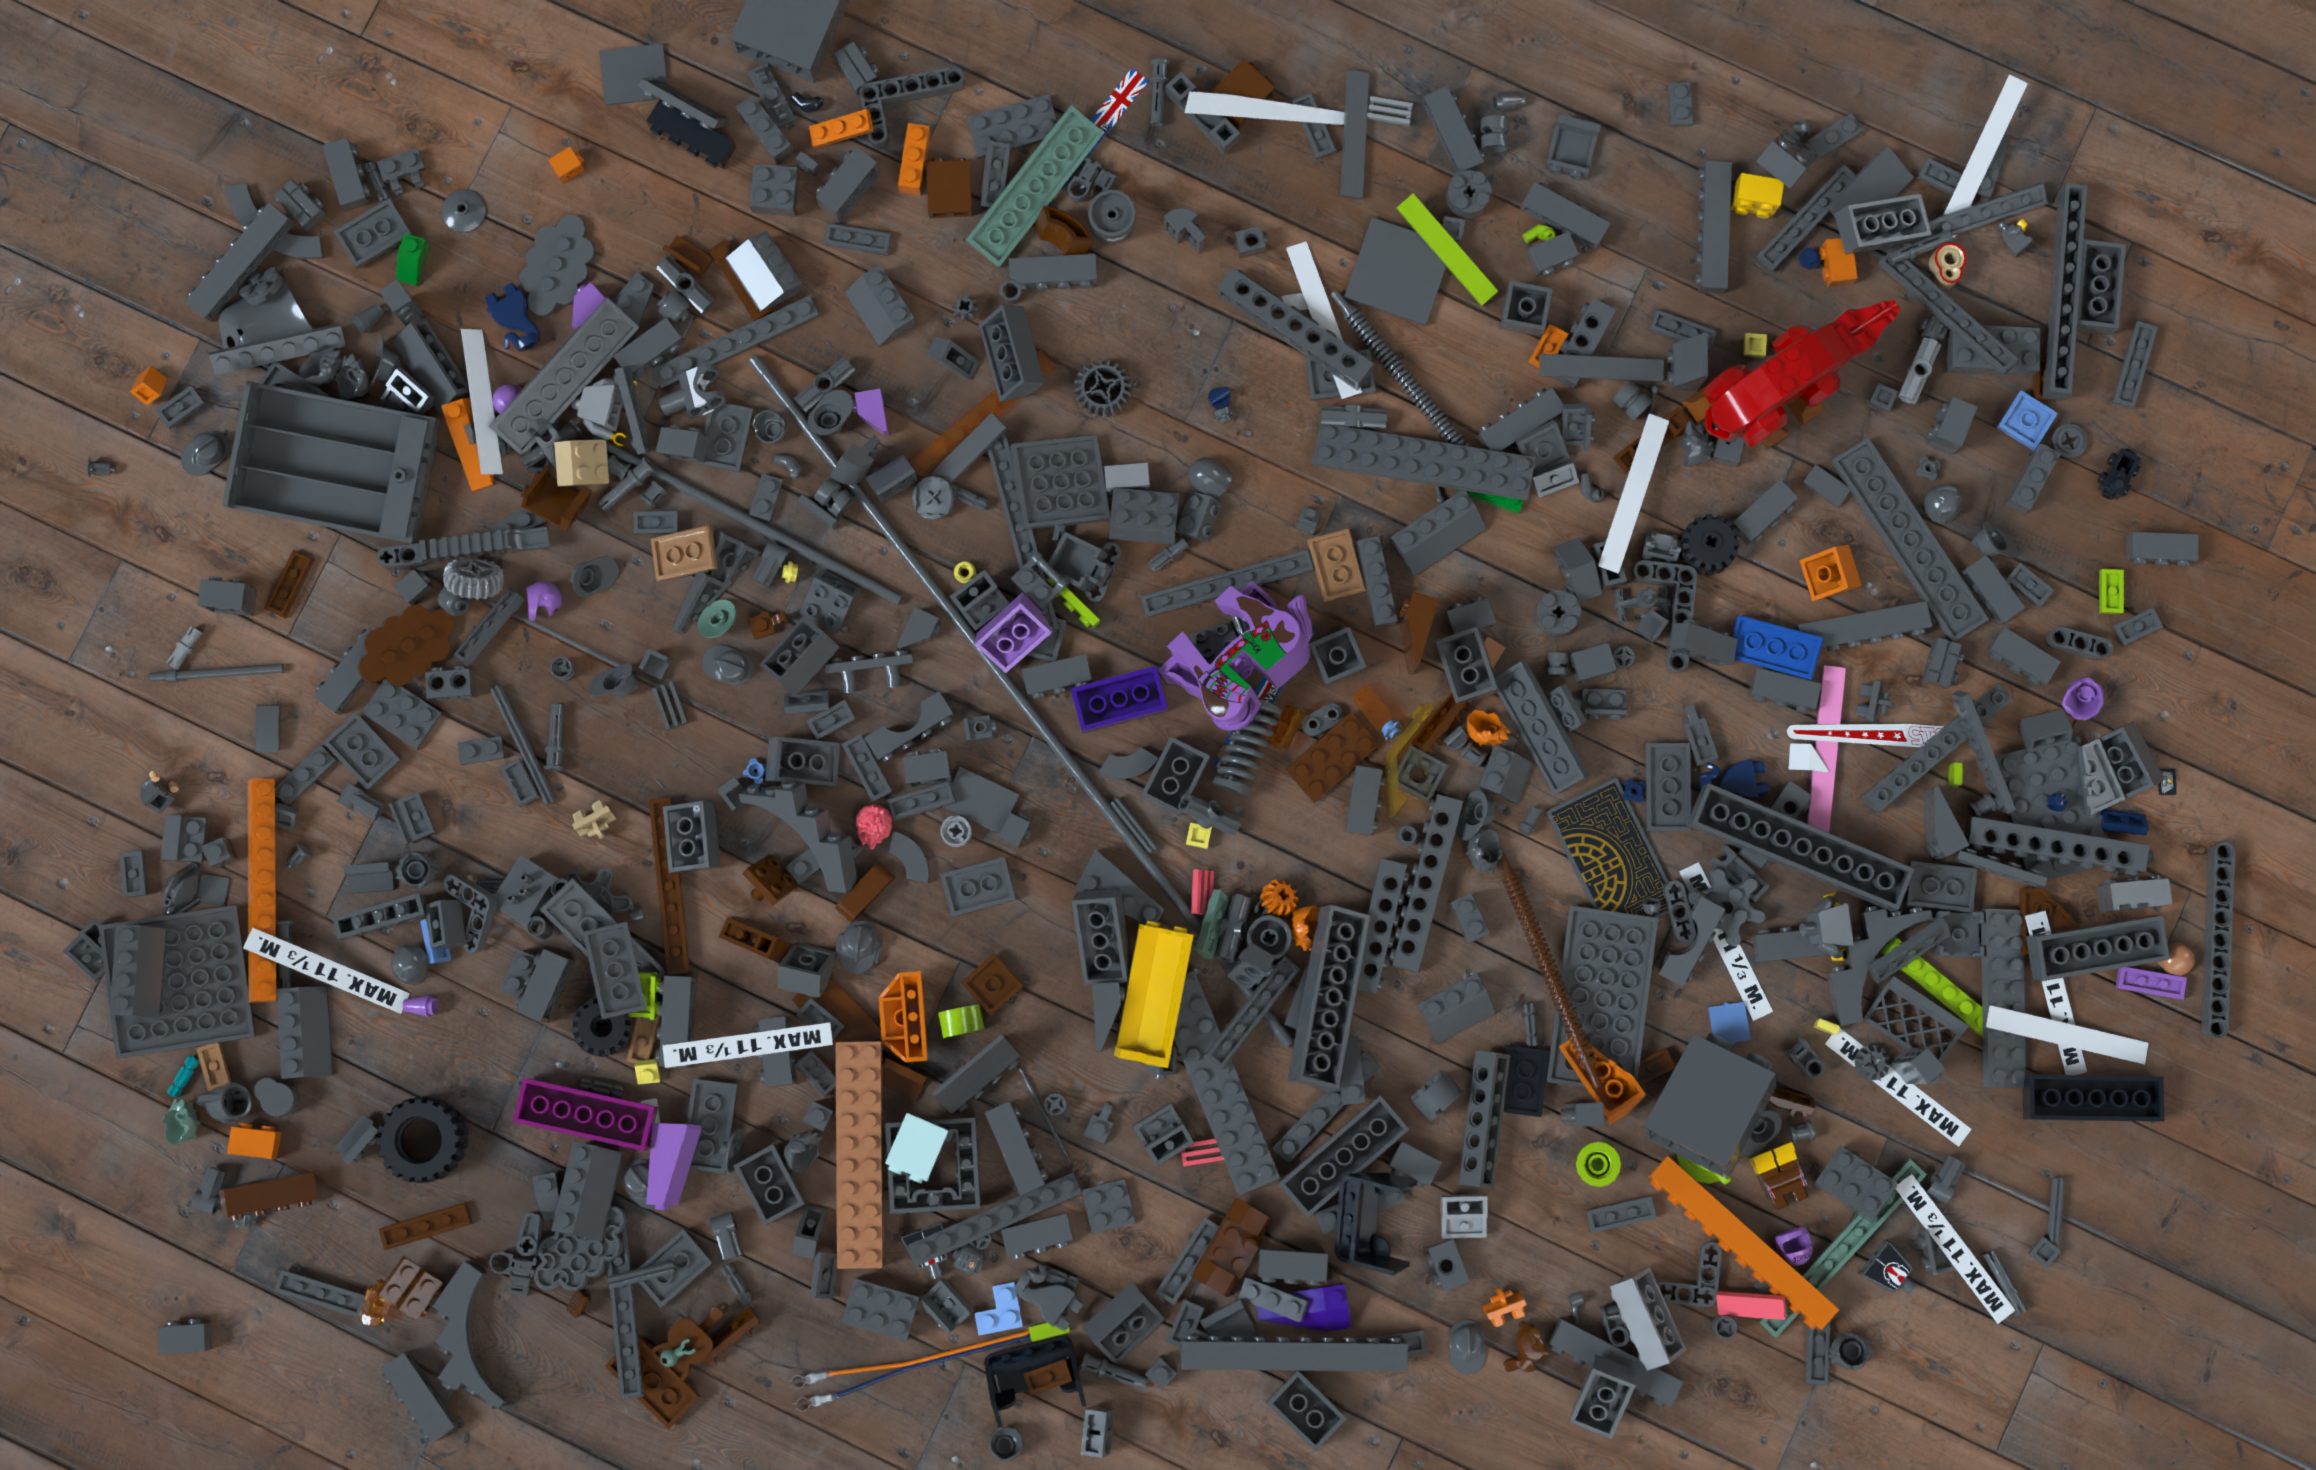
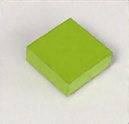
M1952 763L1949 765L1948 787H1958L1963 784V764Z

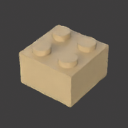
M606 440L554 442L558 486L609 483Z

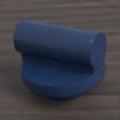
M1227 387L1213 388L1208 395V401L1212 407L1222 409L1228 405L1231 393Z

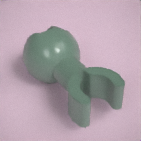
M690 1338L685 1339L681 1346L675 1350H664L660 1355L661 1363L666 1367H672L682 1355L693 1354L696 1351L695 1348L690 1351L682 1350L685 1344L690 1341ZM666 1358L667 1363H663L662 1359Z

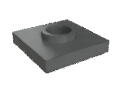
M1410 744L1389 784L1428 804L1449 765ZM1415 767H1421L1426 772V778L1421 783L1414 782L1410 777V772Z

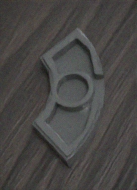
M1139 747L1135 753L1128 756L1118 757L1109 754L1098 773L1108 778L1119 780L1134 778L1150 770L1159 758L1142 747Z
M893 831L889 854L897 856L903 862L906 869V879L928 883L929 867L920 847L909 837Z

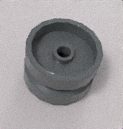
M1118 190L1100 192L1093 198L1088 211V223L1093 235L1098 240L1108 244L1123 242L1131 236L1135 229L1136 210L1133 201L1128 195Z

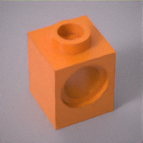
M571 147L548 159L563 184L585 171L582 163L585 161L578 151L573 152Z

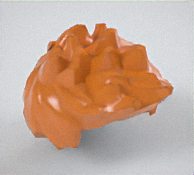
M1474 710L1467 717L1468 738H1472L1479 746L1502 745V740L1509 739L1507 733L1510 734L1511 731L1500 721L1499 716L1495 712L1488 713L1484 710Z
M1315 905L1293 910V918L1288 924L1291 928L1292 939H1294L1295 945H1301L1304 951L1308 948L1309 951L1312 950L1319 908Z

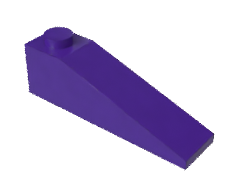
M1344 1283L1290 1291L1289 1293L1309 1300L1302 1322H1297L1256 1306L1258 1320L1328 1332L1351 1328Z

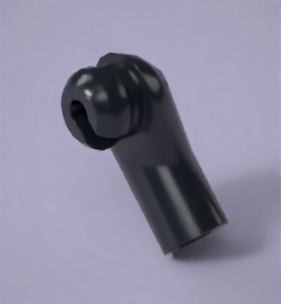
M795 92L790 99L806 113L818 111L824 104L823 99L819 96L805 99L798 92Z

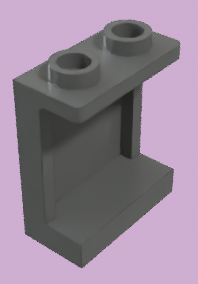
M1559 114L1544 169L1549 170L1550 173L1555 175H1570V178L1575 180L1587 179L1601 124Z

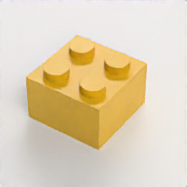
M1741 173L1733 185L1730 210L1735 211L1739 215L1756 214L1758 218L1762 219L1773 217L1781 205L1784 183L1779 179Z

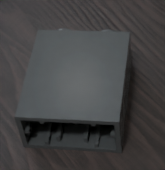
M746 0L730 36V41L737 54L763 64L767 63L770 67L815 83L850 0Z
M1709 1033L1706 1039H1703L1693 1034L1644 1125L1647 1140L1728 1179L1776 1089V1074L1771 1071L1773 1064L1761 1055L1749 1053L1745 1059L1730 1052L1733 1047L1732 1044L1719 1035Z

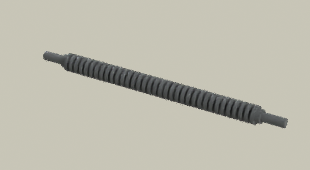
M1338 290L1334 291L1330 296L1344 311L1342 314L1345 316V321L1349 320L1347 323L1349 325L1353 324L1351 328L1353 330L1356 329V334L1360 333L1358 335L1359 338L1363 337L1362 341L1366 342L1365 345L1369 347L1370 351H1373L1374 356L1377 355L1376 358L1380 360L1381 364H1384L1383 367L1385 369L1388 368L1387 372H1392L1390 374L1392 377L1396 376L1394 380L1396 382L1399 381L1397 383L1399 386L1403 385L1401 389H1407L1405 391L1406 395L1411 393L1408 397L1410 399L1414 398L1412 400L1413 403L1418 402L1415 406L1417 408L1422 406L1419 409L1420 412L1425 410L1423 415L1427 416L1429 414L1426 419L1428 421L1433 419L1430 424L1434 425L1436 423L1434 429L1440 428L1437 432L1439 434L1443 432L1442 438L1447 436L1444 441L1446 443L1451 441L1449 444L1469 447V443L1464 445L1467 441L1465 438L1460 440L1463 437L1462 434L1457 436L1459 430L1453 431L1456 428L1454 425L1450 427L1452 422H1447L1449 418L1447 416L1444 417V412L1440 413L1441 409L1437 408L1438 405L1436 403L1433 404L1434 400H1429L1431 396L1429 394L1426 395V390L1422 391L1423 387H1418L1420 383L1418 381L1415 382L1416 378H1411L1413 376L1412 373L1407 374L1409 370L1407 368L1404 369L1406 367L1404 364L1400 365L1402 361H1396L1398 356L1392 357L1395 353L1393 351L1389 352L1391 348H1386L1388 344L1386 342L1383 343L1384 339L1380 338L1379 333L1376 334L1377 331L1373 329L1372 325H1369L1368 320L1365 321V316L1361 317L1363 314L1358 312L1359 309L1357 307L1354 308L1353 305L1350 306Z

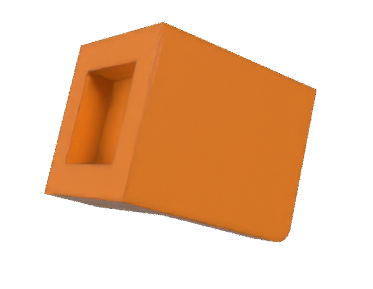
M149 366L137 376L130 392L143 403L149 405L161 395L168 379L153 366Z

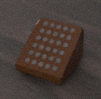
M575 1291L566 1308L567 1311L575 1318L581 1317L591 1297L581 1291Z

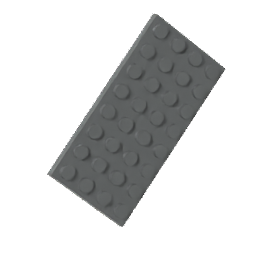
M1569 906L1560 973L1561 980L1564 981L1562 986H1566L1567 989L1565 991L1569 993L1566 997L1570 996L1571 1000L1569 1002L1573 1003L1572 1007H1575L1576 1010L1573 1013H1577L1578 1016L1576 1018L1580 1019V1022L1577 1024L1581 1023L1583 1026L1580 1029H1584L1585 1033L1581 1035L1586 1034L1587 1036L1584 1040H1588L1589 1044L1608 1059L1614 1061L1624 1071L1630 1073L1637 1081L1658 918ZM1556 1010L1546 1082L1584 1087L1558 1047L1569 1040L1567 1035L1570 1033H1566L1565 1030L1567 1028L1563 1027V1024L1566 1022L1562 1023L1560 1019L1563 1017L1558 1015L1562 1011L1557 1012Z

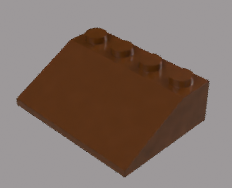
M1414 591L1410 597L1406 596L1397 618L1401 620V637L1408 674L1413 675L1421 662L1439 601L1437 598Z

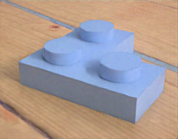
M1015 1282L992 1286L996 1309L975 1313L978 1335L1023 1327L1018 1296L1014 1288Z

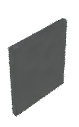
M663 43L599 51L604 103L606 106L660 99L656 96L651 98L643 93L644 89L638 87L642 78L655 77L668 84Z

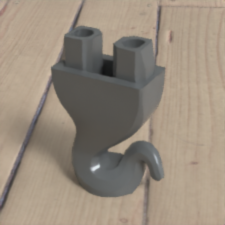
M1043 1264L1039 1265V1273L1028 1268L1014 1287L1016 1293L1024 1301L1035 1304L1046 1323L1066 1331L1072 1321L1063 1315L1064 1311L1068 1307L1078 1314L1084 1303L1076 1296L1075 1292L1063 1285H1048L1030 1289L1029 1283L1031 1281L1036 1283L1043 1282L1047 1277V1272Z

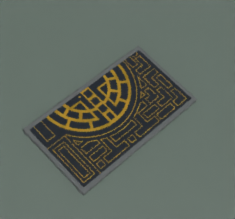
M1617 777L1545 812L1593 909L1658 919L1668 914L1663 894V886L1668 879L1629 801L1623 799L1622 794L1624 791ZM1670 889L1669 893L1674 894L1675 900H1671L1672 904L1678 901L1673 889ZM1651 897L1660 899V912L1657 915H1654V913L1652 916L1647 915L1643 909V900ZM1681 905L1676 906L1674 911L1682 908Z

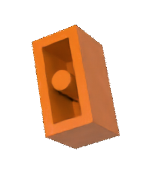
M1841 238L1825 240L1819 249L1821 260H1824L1825 268L1822 270L1823 280L1827 281V287L1854 284L1858 279L1854 253L1845 255Z
M239 1123L238 1127H231L227 1154L267 1159L278 1158L281 1132L274 1131L275 1127L261 1125V1129H253V1124Z

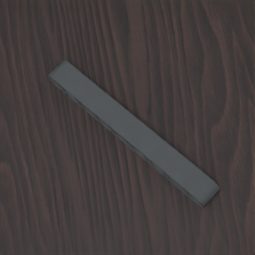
M2226 841L2215 843L2208 850L2201 1030L2203 1035L2209 1039L2223 1038L2229 1029L2235 848L2230 842ZM2219 847L2225 850L2224 857L2218 854ZM2218 869L2223 870V879L2217 876ZM2218 890L2223 894L2222 901H2219L2216 897ZM2217 912L2222 915L2223 920L2221 924L2216 921L2215 916ZM2216 935H2219L2222 939L2220 946L2215 943ZM2216 956L2221 960L2219 968L2214 965V958ZM2215 978L2220 982L2218 990L2213 986ZM2214 1001L2218 1002L2219 1004V1010L2217 1012H2215L2212 1008V1003ZM2213 1023L2218 1026L2217 1034H2214L2211 1030Z

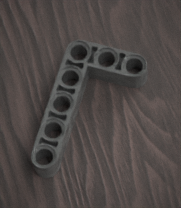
M949 67L864 84L860 89L863 110H869L870 114H880L878 119L872 120L873 132L868 133L871 145L876 149H883L889 142L883 106L959 92L965 86L963 71L958 67ZM953 76H958L960 78V80L956 83H952L949 81L950 78ZM932 80L939 82L936 87L928 85ZM911 84H915L918 86V88L915 91H909L907 89L908 86ZM890 88H894L897 90V92L894 95H888L886 93L887 90ZM873 92L876 95L873 99L865 98L866 94ZM877 133L884 135L881 140L873 139Z
M1646 560L1639 561L1631 570V577L1635 582L1673 587L1665 666L1670 673L1679 674L1688 666L1689 656L1670 650L1673 626L1678 623L1676 620L1677 615H1682L1686 620L1693 621L1697 572L1688 565ZM1638 567H1643L1647 570L1646 577H1642L1637 573ZM1659 570H1666L1669 578L1662 579L1659 576ZM1682 572L1690 575V582H1685L1681 579ZM1679 594L1687 595L1688 603L1680 602ZM1673 658H1678L1681 660V668H1675L1673 666Z

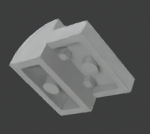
M1487 1194L1441 1195L1442 1239L1487 1237Z

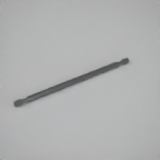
M1021 1066L1018 1068L1019 1072L1022 1074L1058 1146L1065 1155L1067 1163L1071 1162L1064 1145Z

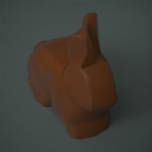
M1526 1321L1519 1322L1520 1329L1516 1333L1514 1342L1519 1354L1517 1357L1504 1361L1503 1365L1506 1372H1512L1518 1368L1524 1372H1534L1536 1370L1535 1362L1550 1356L1544 1347L1540 1332L1535 1324L1529 1325Z

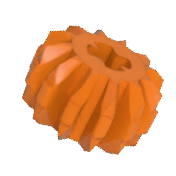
M1275 879L1263 887V893L1259 898L1264 900L1261 906L1268 908L1267 913L1273 912L1275 917L1280 915L1284 917L1295 910V904L1299 898L1294 896L1297 890L1290 888L1291 883L1286 885L1284 879L1279 881Z

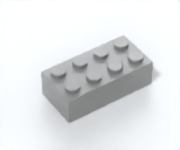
M1650 1266L1627 1274L1610 1286L1612 1298L1617 1302L1621 1318L1629 1329L1630 1339L1636 1345L1639 1359L1647 1371L1671 1363L1687 1350Z

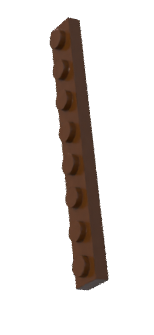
M671 797L649 800L667 976L690 973L680 872L669 873L663 807L672 805Z

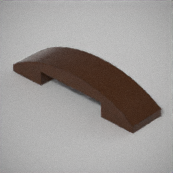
M1679 406L1663 418L1668 420L1669 424L1661 448L1683 432L1686 428V423L1691 421ZM1641 437L1613 457V460L1626 475L1630 472Z

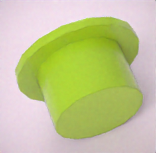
M1589 1143L1581 1149L1577 1156V1172L1581 1179L1591 1186L1602 1187L1609 1185L1615 1181L1620 1173V1157L1616 1150L1607 1143Z

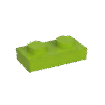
M2099 570V614H2123L2124 570Z

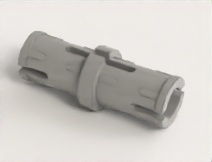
M190 626L181 641L176 643L177 647L166 663L178 670L188 654L193 652L192 648L203 633Z

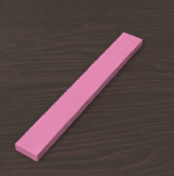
M1822 666V685L1819 696L1817 725H1840L1846 668ZM1815 740L1814 749L1829 772L1812 770L1809 793L1812 797L1809 800L1811 805L1808 808L1806 824L1829 833L1838 742Z

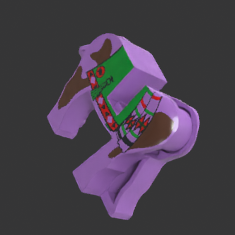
M1253 581L1248 583L1240 592L1232 586L1228 587L1215 600L1217 606L1224 614L1243 619L1249 624L1250 629L1232 641L1216 657L1212 664L1207 663L1182 631L1167 645L1173 656L1157 670L1167 684L1178 685L1189 694L1202 699L1207 713L1212 717L1213 722L1218 728L1234 731L1246 727L1250 724L1262 704L1251 686L1243 679H1246L1255 668L1272 685L1279 689L1299 672L1310 658L1309 642L1312 636V622L1307 611V602L1304 595L1300 594L1287 604L1285 612L1280 611L1275 601Z

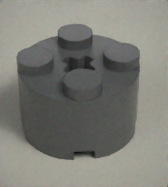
M1473 170L1462 171L1455 175L1446 193L1448 209L1461 219L1469 220L1479 217L1487 208L1491 198V185L1482 172ZM1469 192V194H1471L1472 197H1469L1468 194L1465 193Z
M1562 590L1551 591L1544 595L1534 611V621L1537 627L1545 635L1555 638L1563 637L1570 633L1577 626L1581 617V607L1576 596ZM1555 610H1559V613H1562L1559 618H1557L1556 614H1553Z
M1271 915L1256 919L1249 927L1246 935L1247 947L1253 943L1275 956L1274 960L1281 958L1288 951L1292 940L1291 931L1287 923ZM1265 933H1269L1270 936L1274 935L1275 939L1272 940V944L1263 941V938L1266 936Z
M1440 1070L1410 1098L1413 1100V1104L1431 1122L1437 1117L1438 1113H1441L1450 1106L1463 1091L1446 1072Z

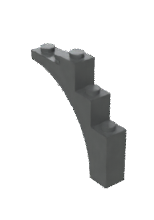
M789 779L783 781L780 786L762 787L759 784H752L739 794L740 802L756 805L770 811L783 819L801 836L819 863L828 891L847 893L858 883L850 835H842L839 832L831 833L828 810L808 805L805 783Z
M1878 906L1865 908V913L1859 914L1864 940H1862V936L1853 937L1854 946L1843 947L1845 948L1844 954L1848 970H1846L1845 966L1832 968L1833 973L1826 974L1836 1025L1842 1026L1863 1022L1861 1003L1863 986L1869 970L1868 966L1872 964L1884 945L1900 931L1916 923L1933 919L1931 910L1924 911L1923 907L1910 909L1911 914L1902 915V911L1888 913L1889 918H1887L1886 909L1879 910Z
M466 1260L432 1306L437 1309V1315L445 1320L451 1319L436 1340V1343L440 1345L439 1350L447 1355L453 1354L438 1378L442 1380L441 1384L446 1389L457 1391L465 1385V1390L473 1396L478 1394L485 1399L483 1402L492 1409H495V1407L499 1409L504 1406L508 1399L484 1375L476 1359L471 1341L470 1321L472 1305L477 1290L487 1272L471 1261Z

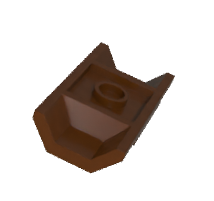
M1235 1198L1191 1276L1229 1298L1239 1278L1243 1277L1263 1241L1262 1238L1273 1219Z

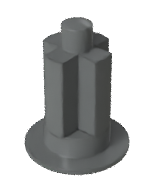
M90 457L87 462L88 477L91 474L110 475L111 472L116 471V467L111 466L110 462L92 461Z
M297 843L298 849L287 859V869L290 870L292 867L296 869L307 857H313L309 848L302 843Z

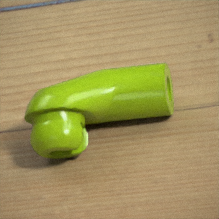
M1539 224L1522 234L1526 243H1530L1536 238L1545 241L1556 237V232L1551 227Z

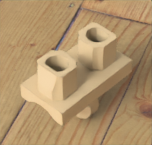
M599 800L592 805L594 813L587 816L584 810H580L573 814L575 823L572 826L581 838L586 835L590 838L596 834L600 839L604 838L602 831L609 828L608 824L616 820L611 809L602 800Z

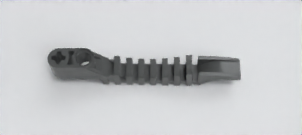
M548 527L525 530H496V532L491 533L488 531L485 534H465L462 537H442L439 540L434 538L428 542L421 540L417 544L382 548L378 551L376 559L384 569L393 571L415 568L433 560L441 562V558L452 560L451 556L462 558V555L472 557L474 553L482 556L484 552L494 555L497 550L501 554H507L506 549L513 553L550 547ZM409 552H415L414 559L406 561V555ZM388 555L393 557L392 559H389V563H386L384 561L388 559Z

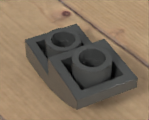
M256 705V752H279L280 750L279 705Z

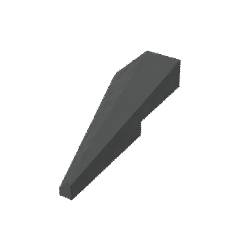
M716 528L713 537L718 569L695 575L672 630L682 635L684 633L683 629L692 620L695 621L699 617L698 614L705 606L709 607L732 583L731 580L740 571H744L747 568L746 564L754 556L758 557L761 552L736 536Z

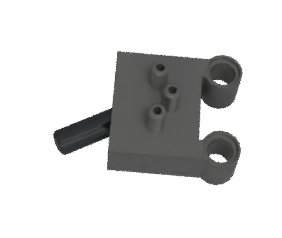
M520 855L505 880H477L476 884L490 893H496L494 896L497 900L498 910L526 927L531 935L540 939H547L552 935L554 927L550 921L540 917L543 913L540 907L561 889L568 880L558 878L534 861ZM543 923V929L538 933L537 927Z

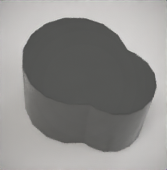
M263 1078L255 1085V1096L260 1100L264 1112L270 1116H288L298 1108L300 1103L299 1092L291 1084L283 1083L276 1078Z

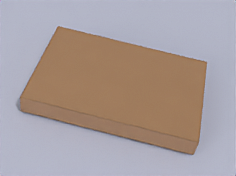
M710 525L650 538L656 581L658 582L718 569L713 530Z
M1349 528L1307 539L1324 603L1366 592Z

